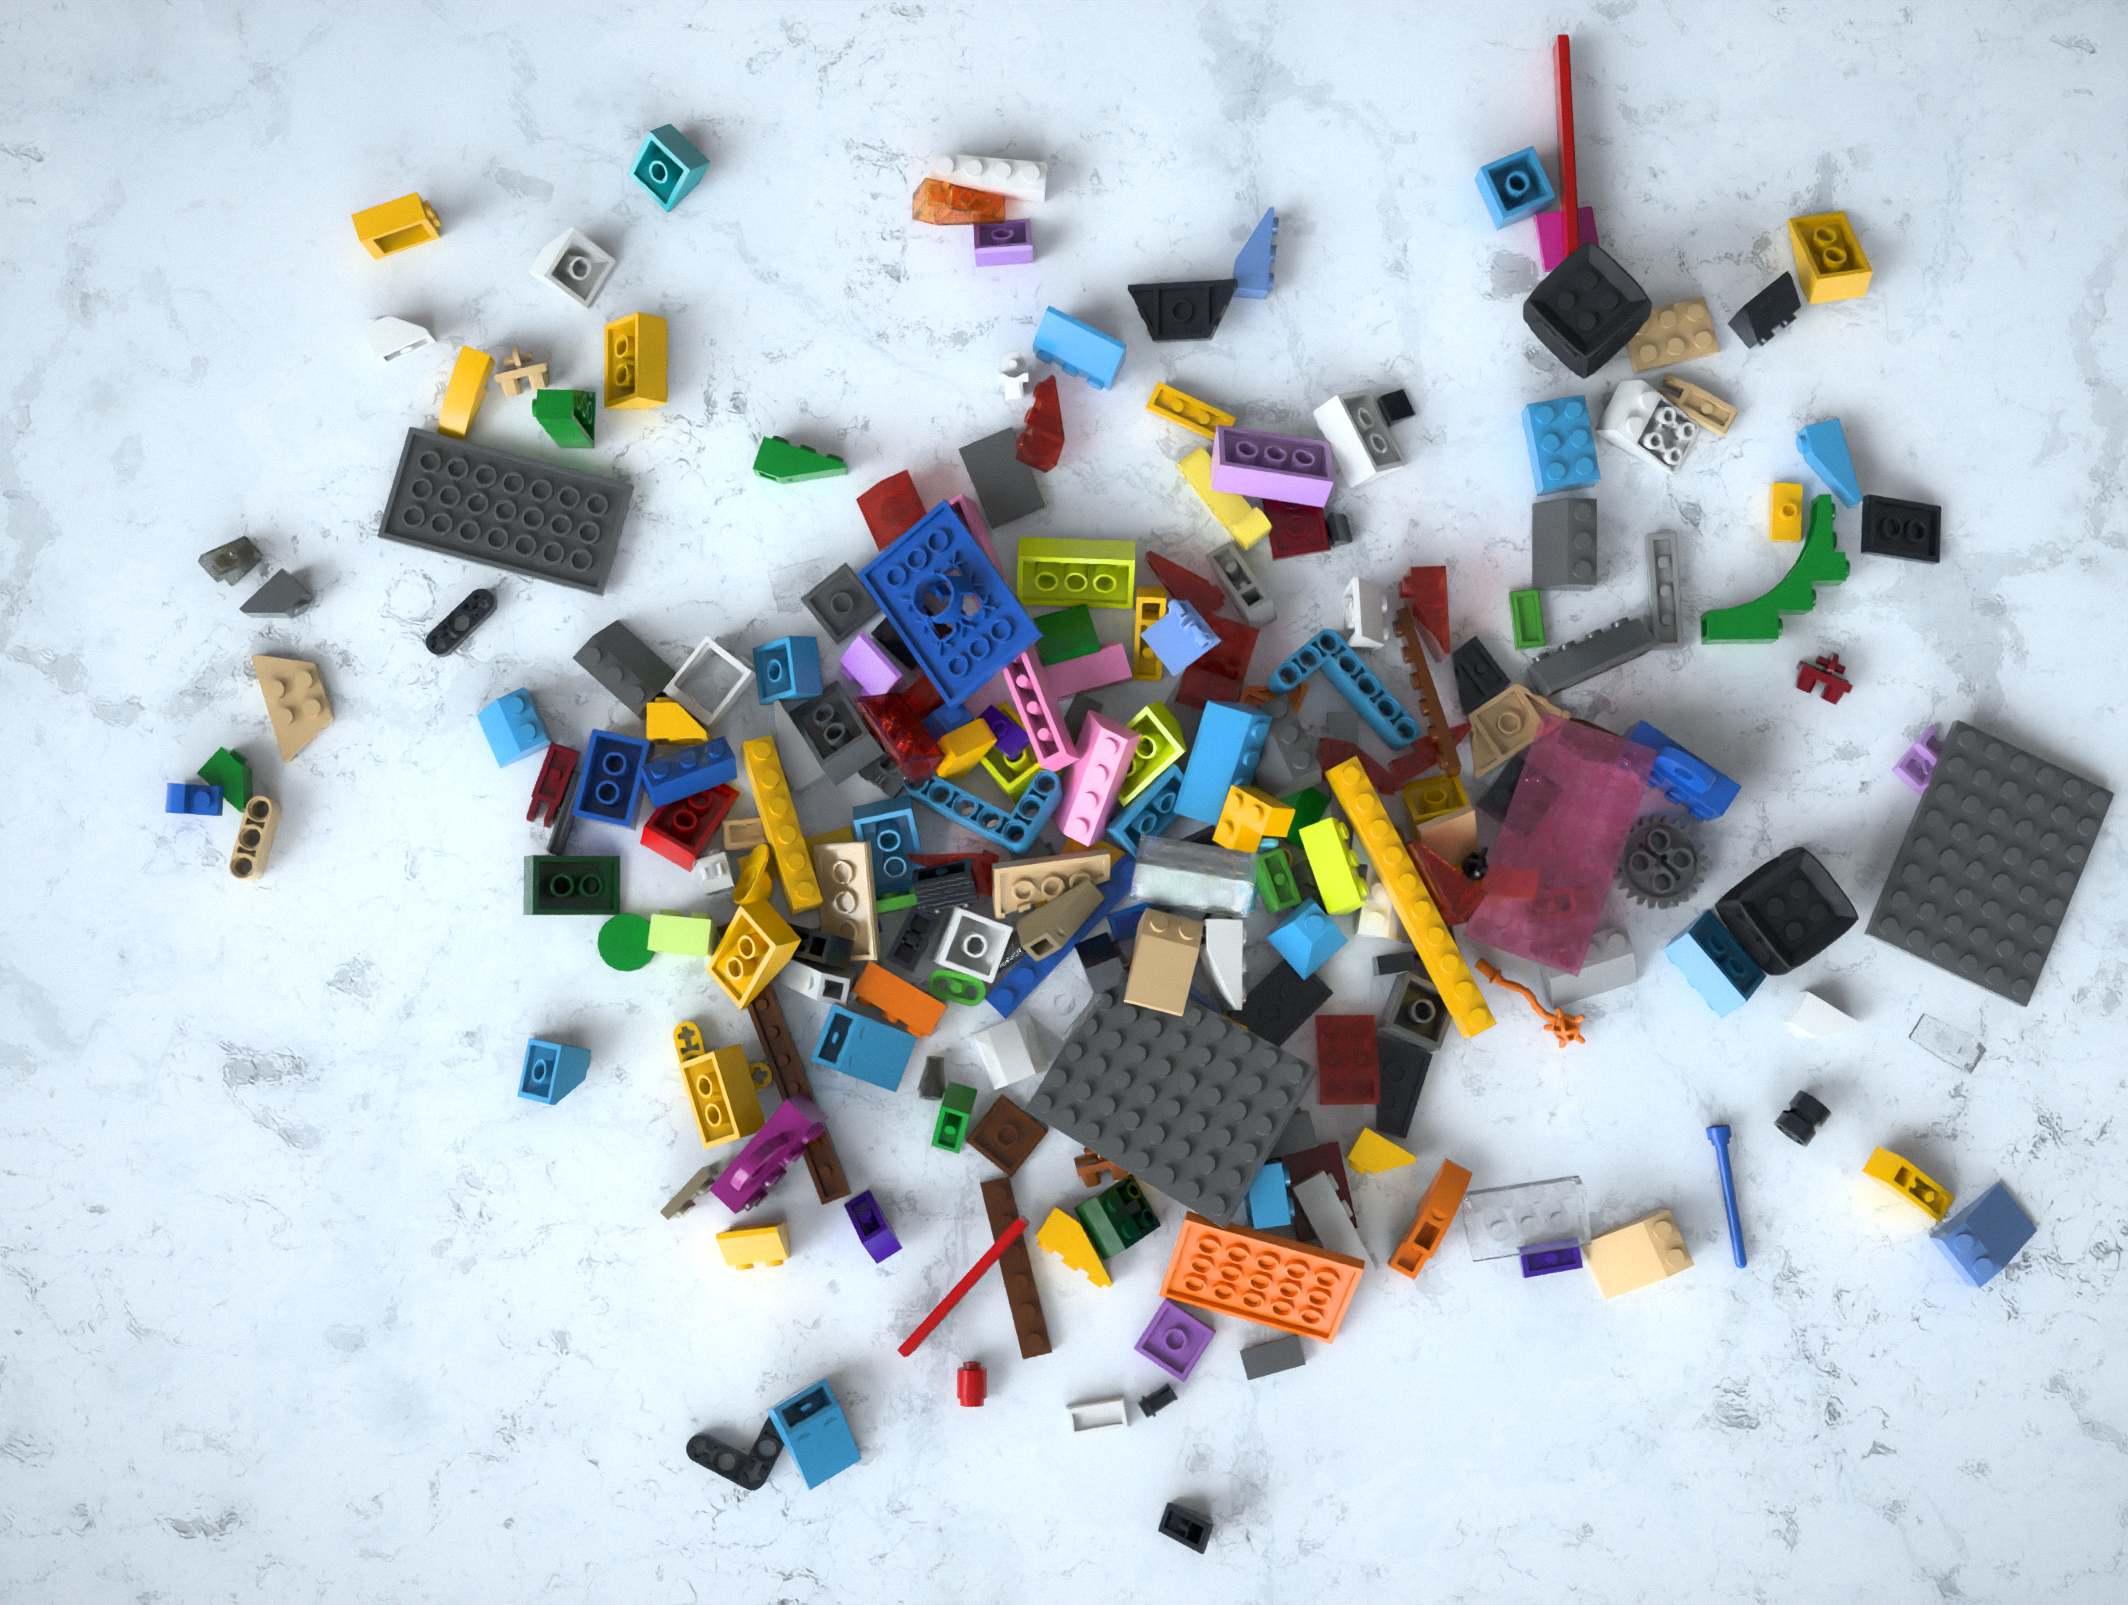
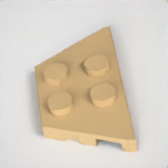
M253 655L251 657L283 761L286 763L291 762L295 759L294 755L306 744L309 745L317 737L320 730L327 728L335 720L319 665L313 662Z
M1515 683L1468 714L1467 723L1476 778H1480L1572 717L1570 712L1559 709L1549 703L1547 699L1540 695H1535L1526 687Z

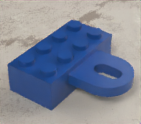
M1640 720L1630 726L1623 735L1627 740L1615 764L1626 772L1632 770L1639 775V780L1644 785L1652 789L1657 787L1665 793L1663 795L1664 798L1675 805L1680 803L1688 808V814L1698 821L1703 822L1705 820L1708 822L1723 816L1742 787L1644 720Z

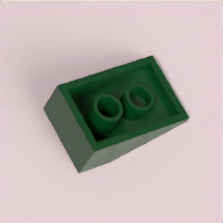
M524 856L523 915L620 914V856Z

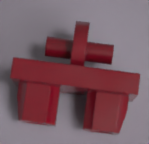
M1834 652L1828 658L1820 655L1817 656L1815 663L1823 666V669L1801 660L1796 667L1799 671L1795 683L1796 688L1811 694L1817 680L1826 683L1820 697L1835 705L1844 692L1850 693L1853 685L1849 684L1848 680L1832 674L1833 671L1843 674L1846 666L1838 663L1839 654Z

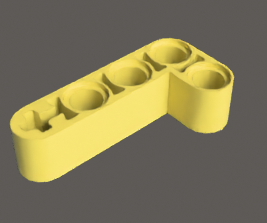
M1199 446L1178 462L1177 467L1236 543L1246 552L1270 533L1272 526L1264 513L1257 507L1252 509L1242 495L1211 490L1210 467L1212 458Z

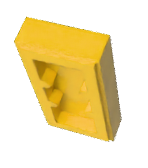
M1776 482L1771 484L1769 541L1799 543L1801 541L1803 484Z

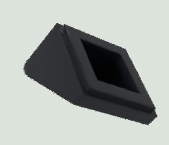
M1403 389L1382 395L1377 400L1389 427L1416 415Z
M1334 512L1329 513L1325 522L1331 546L1336 547L1351 543L1352 536L1346 515Z

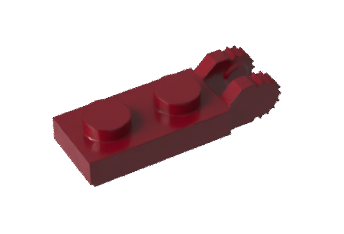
M551 742L531 795L533 798L526 816L527 821H535L539 814L541 801H544L550 805L544 817L543 826L547 828L552 827L581 752Z

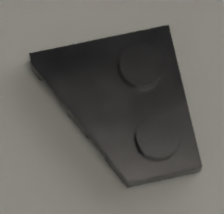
M1477 636L1451 654L1461 710L1464 716H1467L1511 683Z

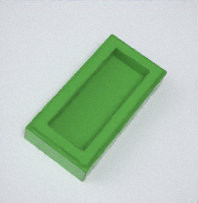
M1539 589L1509 592L1515 650L1545 647L1546 641Z

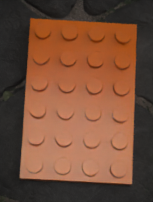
M1187 1211L1161 1285L1159 1296L1332 1344L1363 1273L1365 1260L1236 1225L1231 1222L1225 1230L1200 1214Z

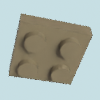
M711 1165L702 1167L660 1213L667 1220L685 1217L696 1205L693 1200L697 1196L701 1197L710 1191V1187L716 1182L714 1178L718 1172Z

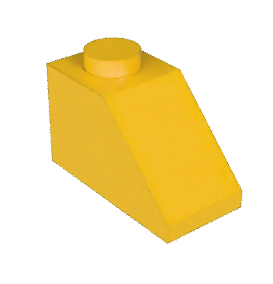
M979 718L942 736L926 756L939 778L964 779L996 743L997 739L984 718Z
M1361 1126L1344 1156L1350 1160L1348 1166L1364 1175L1366 1170L1374 1174L1414 1163L1417 1159L1414 1155Z

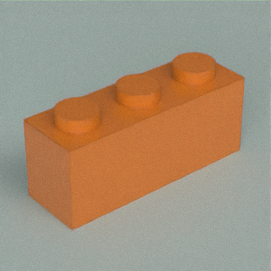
M869 961L852 990L853 993L858 995L855 999L857 1002L869 1009L874 1004L883 1010L881 1016L895 1024L898 1019L908 1024L906 1031L920 1039L924 1034L928 1037L931 1036L948 1007Z

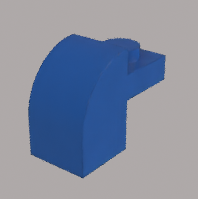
M167 783L165 812L222 816L224 787Z

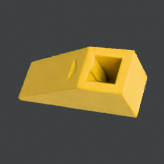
M1055 1205L1035 1235L1039 1239L1037 1245L1050 1254L1055 1250L1064 1256L1062 1262L1071 1269L1077 1271L1080 1267L1089 1273L1087 1279L1096 1286L1102 1288L1105 1284L1110 1288L1112 1281L1080 1221Z

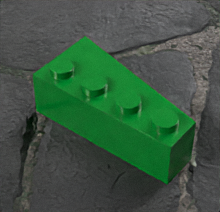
M537 389V399L532 400V415L536 417L539 424L542 425L559 448L594 449L596 392Z

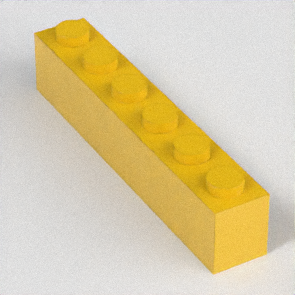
M772 735L745 741L742 744L740 753L790 917L820 908L823 900Z

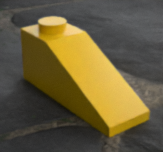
M1137 586L1132 680L1161 681L1162 662L1140 634L1165 616L1166 587Z
M1878 1146L1862 1170L1864 1174L1880 1186L1938 1222H1941L1955 1199L1952 1194L1905 1158Z

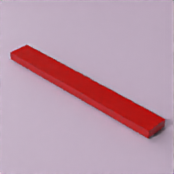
M1568 34L1557 35L1553 46L1563 260L1580 247Z

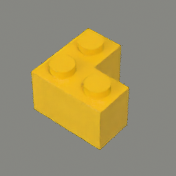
M1231 785L1212 840L1231 851L1257 853L1262 835L1287 836L1296 809L1256 787Z

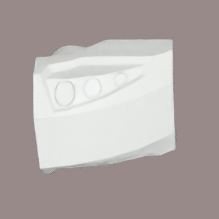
M1029 1013L974 1034L994 1090L1050 1069Z

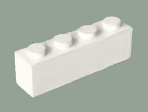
M932 153L931 192L1045 202L1047 184L1046 162Z
M1319 1170L1289 1186L1323 1249L1365 1260L1364 1270L1354 1294L1379 1281L1381 1277L1378 1271L1382 1267L1374 1253L1369 1255L1365 1249L1364 1244L1367 1243V1239L1359 1226L1354 1228L1349 1219L1353 1216V1213L1345 1200L1340 1202L1335 1192L1339 1187L1332 1174L1326 1175L1323 1170Z

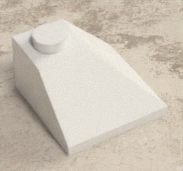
M571 227L543 247L528 272L550 289L587 309L616 260L576 228Z

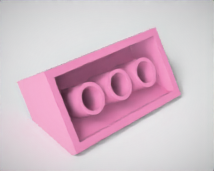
M1091 709L1087 712L1075 745L1079 760L1068 765L1061 784L1063 797L1051 816L1063 834L1087 846L1102 840L1104 837L1105 828L1109 824L1141 737L1140 733Z

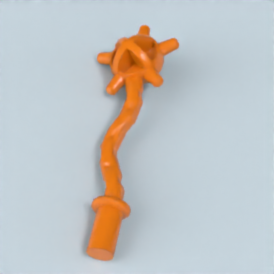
M1480 958L1474 967L1490 979V984L1496 982L1500 986L1523 994L1530 1002L1532 1009L1540 1017L1552 1023L1545 1024L1543 1028L1544 1030L1553 1031L1554 1035L1560 1040V1048H1564L1566 1042L1574 1039L1581 1044L1585 1043V1039L1579 1034L1581 1030L1580 1022L1585 1019L1583 1014L1575 1017L1570 1014H1564L1562 1009L1557 1007L1555 1009L1557 1016L1547 1012L1538 1003L1536 996L1529 988L1500 975L1501 969L1496 970L1483 958Z

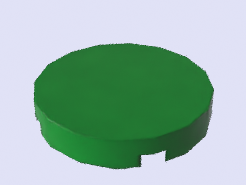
M630 913L613 916L605 922L599 932L597 943L600 956L605 963L615 970L625 972L640 970L650 963L655 954V951L647 950L650 922L637 914Z

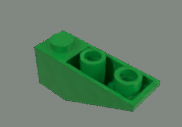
M773 436L772 439L763 437L752 468L756 476L780 484L847 475L849 471L847 464L843 463L844 459L833 454H827V457L816 454L814 448L806 445H800L799 448L789 445L788 440L779 436Z

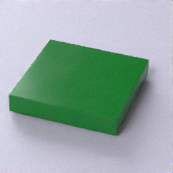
M1086 604L1032 618L1044 634L1037 641L1044 667L1101 651Z

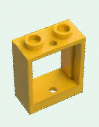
M418 192L351 215L359 241L375 260L441 238L437 229L441 226L439 216L436 210H432L429 201H423Z

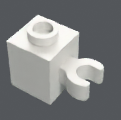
M720 849L702 853L703 858L697 859L696 862L705 894L711 896L734 889L736 880L729 854L726 852L720 853Z

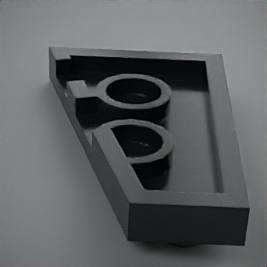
M1375 1035L1376 1130L1406 1139L1433 1054Z

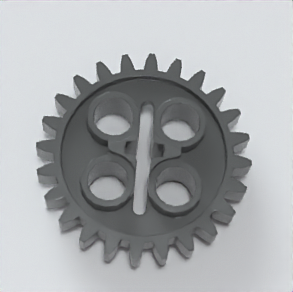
M1653 814L1650 817L1649 823L1645 816L1640 817V826L1634 821L1630 822L1629 828L1631 832L1625 829L1621 830L1620 834L1624 840H1615L1613 842L1620 849L1619 851L1610 852L1611 856L1618 858L1617 862L1610 864V867L1618 868L1619 871L1612 878L1622 879L1623 882L1619 885L1618 889H1629L1626 896L1627 899L1635 895L1638 896L1636 905H1642L1647 900L1648 909H1653L1657 902L1661 910L1667 908V902L1672 907L1678 906V898L1683 902L1689 900L1686 892L1692 894L1698 892L1693 885L1694 883H1704V880L1698 876V873L1707 871V868L1701 866L1700 862L1708 859V856L1699 855V851L1705 847V844H1695L1694 841L1700 835L1694 834L1690 836L1688 834L1691 828L1690 824L1680 828V818L1670 823V817L1666 814L1660 822L1658 815ZM1653 833L1658 834L1662 838L1663 842L1660 849L1653 847L1650 840ZM1642 844L1648 853L1640 850L1638 845ZM1676 852L1682 854L1685 858V865L1682 868H1679L1674 863L1673 858ZM1634 856L1641 857L1644 862V867L1641 871L1636 870L1632 865ZM1661 856L1663 858L1660 862L1663 866H1655L1657 862L1655 857ZM1670 871L1678 874L1679 879L1676 880ZM1657 875H1662L1666 879L1667 885L1664 890L1658 889L1655 885Z

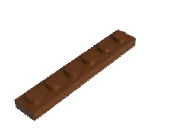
M1408 607L1396 610L1395 621H1392L1393 631L1396 638L1401 637L1404 646L1401 647V655L1404 663L1410 664L1412 673L1409 674L1413 690L1419 691L1421 697L1418 700L1419 709L1423 717L1427 716L1430 726H1427L1431 743L1437 744L1439 753H1436L1440 770L1445 769L1448 778L1459 776L1462 765Z
M1009 1176L980 1183L994 1243L1019 1217ZM1022 1233L999 1258V1264L1024 1360L1052 1353L1024 1234Z

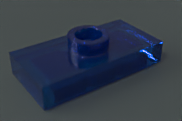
M1148 902L1106 915L1114 940H1117L1119 943L1136 937L1138 922L1145 909L1150 908Z

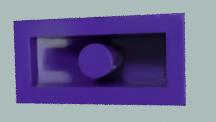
M870 1190L844 1204L862 1245L876 1264L903 1249L894 1229Z

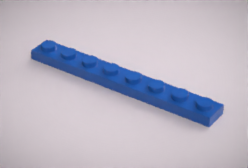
M1157 839L1143 856L1165 847V845ZM1126 852L1110 868V880L1096 885L1105 895V899L1061 949L1038 962L1027 953L985 997L1005 1019L1075 948L1074 944L1081 942L1139 882L1133 863L1137 859Z

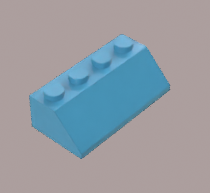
M1207 700L1173 812L1217 826L1231 785L1251 787L1273 716L1250 704Z

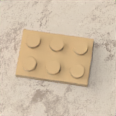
M1705 297L1652 309L1649 319L1626 344L1634 374L1715 355L1720 351Z

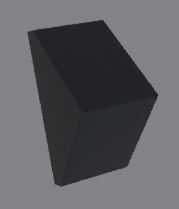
M1167 1502L1158 1531L1192 1550L1204 1554L1214 1523L1210 1516Z

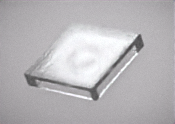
M1059 963L1023 1009L1069 1045L1105 998L1099 993L1094 994L1091 986L1063 964Z

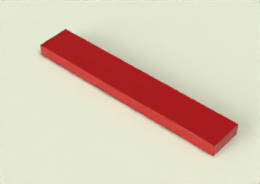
M1021 1215L1013 1222L899 1347L897 1351L903 1357H908L920 1346L1030 1225V1221L1024 1215Z

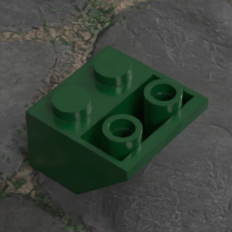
M1132 1174L1074 1207L1103 1261L1128 1249L1161 1226Z

